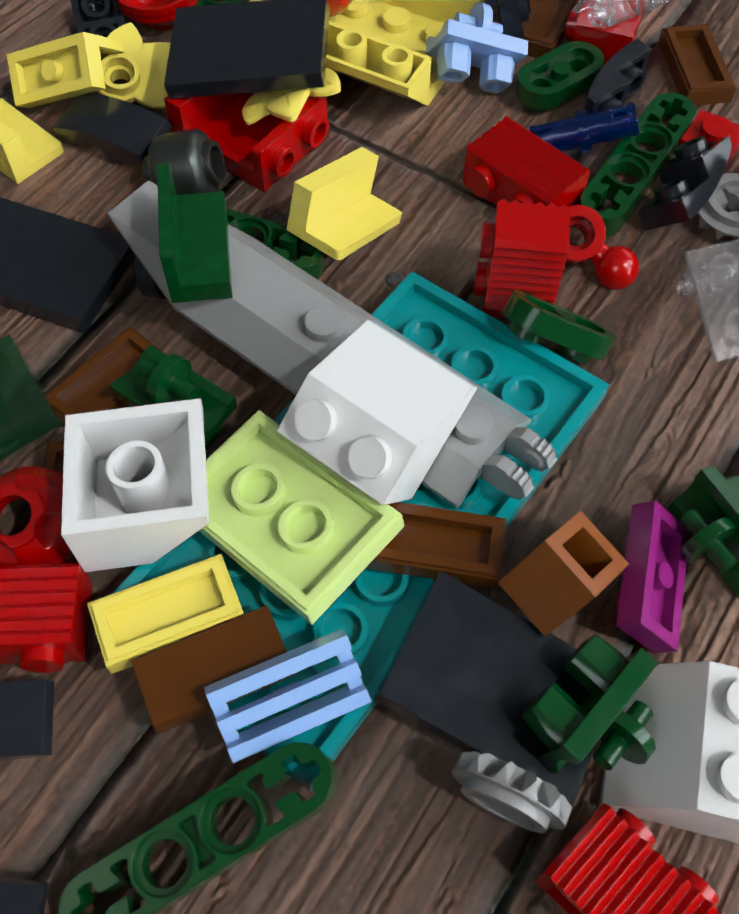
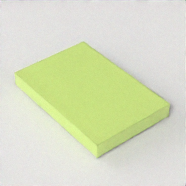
M258 410L206 459L209 524L200 529L199 532L308 623L313 625L404 528L403 515L388 504H380L277 432L280 425Z

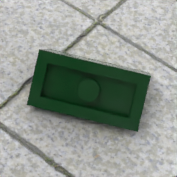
M158 163L159 256L171 302L181 303L233 298L227 206L224 191L177 195L170 163Z

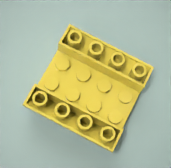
M353 0L345 12L329 17L325 68L428 106L446 81L438 80L436 57L426 55V40L430 36L437 37L444 23L448 19L453 20L457 12L468 15L475 3H486V0Z

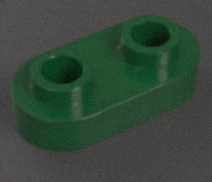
M572 41L565 43L525 64L520 69L516 85V96L523 105L532 110L545 111L553 109L590 89L597 74L603 68L604 55L599 48L587 42Z
M513 290L502 312L511 321L508 326L509 331L516 336L534 344H539L542 337L558 343L557 349L560 352L584 364H588L592 357L600 360L605 359L616 339L613 333L598 323L521 290Z

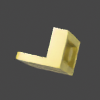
M80 32L6 54L15 106L32 108L106 89L101 59L113 53H123L122 41Z
M0 98V171L19 184L63 154L64 150L58 139Z
M360 147L295 181L287 231L331 258L342 260L398 225L402 212L371 194L379 156Z

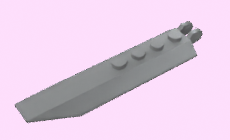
M148 180L107 213L112 223L175 311L295 395H297L308 373L367 320L377 323L478 387L421 482L422 485L456 509L463 502L475 480L478 481L480 477L499 491L505 492L507 496L518 499V501L523 497L526 498L535 488L531 480L532 477L527 474V471H524L521 466L518 467L515 462L506 456L500 455L503 450L522 463L528 464L530 468H534L536 471L539 470L542 473L546 469H550L558 460L555 453L556 449L551 446V443H548L545 438H540L539 434L530 428H526L531 423L530 418L250 235L228 224L233 298L172 303L159 256L158 186Z

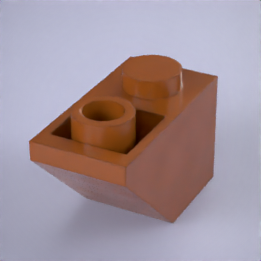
M580 510L524 558L498 584L540 632L547 636L599 595L629 563Z

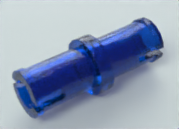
M634 102L586 114V109L575 111V117L537 126H529V130L561 152L581 148V153L592 151V145L630 136H639Z

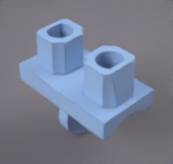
M477 2L471 8L468 15L457 12L453 20L448 19L444 23L437 37L430 36L426 40V55L436 57L438 80L450 83L463 82L470 76V66L480 68L479 87L483 91L498 94L512 85L515 64L528 55V41L502 34L503 25L492 22L493 10L491 6Z

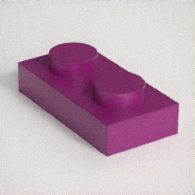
M656 500L632 505L629 532L624 540L625 560L629 565L623 570L621 591L616 599V626L652 653L677 652L687 560L680 550L689 540L690 533L684 525Z

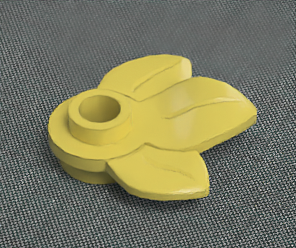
M132 23L118 27L107 38L122 41L123 53L110 54L101 61L106 89L99 90L98 92L100 95L114 97L130 103L136 101L150 109H166L164 98L168 94L164 87V80L171 43H143L140 33ZM118 79L128 81L125 84H114L113 82Z
M325 68L324 87L256 92L247 100L242 109L243 119L246 125H251L272 114L285 121L294 122L308 97H325L339 93L341 91L340 80L332 69Z

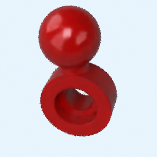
M584 205L569 206L570 229L580 230L584 241L579 246L569 245V253L565 263L581 264L590 260L594 264L596 279L602 286L611 290H622L629 287L636 280L639 273V261L635 253L624 246L608 247L604 243L606 238L605 223L594 209Z

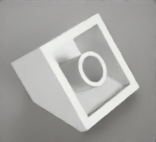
M367 320L308 373L277 432L380 504L386 505L409 500L414 496L478 387L377 323Z
M201 398L65 415L61 536L84 572L153 564L209 524L204 417Z
M712 661L658 664L622 710L627 712L636 700L649 706L653 716L644 727L655 741L656 750L645 764H635L621 757L611 771L603 769L599 807L605 803L611 806L614 812L622 808L640 819L739 844V668Z

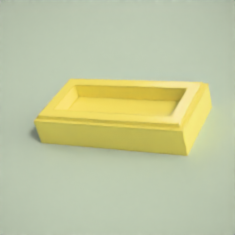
M222 554L87 603L105 665L111 674L132 667L131 660L244 615Z

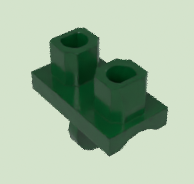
M149 345L142 352L132 370L124 376L116 378L109 385L112 395L129 407L201 398L204 417L205 450L222 432V424L237 408L236 397L192 371V365L189 360L174 353L166 355L152 345Z
M712 465L702 469L695 476L690 487L673 500L667 508L690 533L689 536L691 538L680 550L685 559L692 563L706 556L739 597V476L723 477L718 469Z
M593 634L582 642L563 665V668L590 692L579 706L553 682L545 687L521 714V717L536 736L547 746L537 759L553 774H556L566 762L575 765L581 763L600 739L603 743L592 756L595 762L605 770L611 771L621 757L635 764H645L656 750L655 741L644 727L653 716V712L649 706L638 700L634 701L627 712L622 710L659 663L642 648L625 657L597 634Z

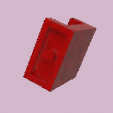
M256 92L173 99L167 96L164 98L171 132L199 129L206 133L210 140H215L220 145L224 154L226 171L264 193L280 178L286 177L292 171L294 165L311 149L320 146L328 135L329 121L326 96L310 97L307 99L294 122H288L269 114L251 125H246L242 116V109L247 100Z

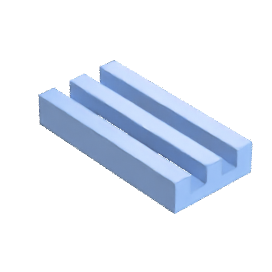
M342 629L204 687L232 763L371 703L367 688L363 685L360 677L362 674L358 663L353 658L349 638ZM336 656L339 665L302 681L291 683L273 691L272 694L229 711L226 702ZM346 683L344 688L238 733L237 731L244 726Z

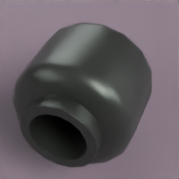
M199 129L165 133L154 137L148 149V156H145L142 162L145 181L149 180L156 185L157 164L170 163L177 195L217 192L219 184L224 182L226 176V164L220 145L217 141L210 140L208 135Z

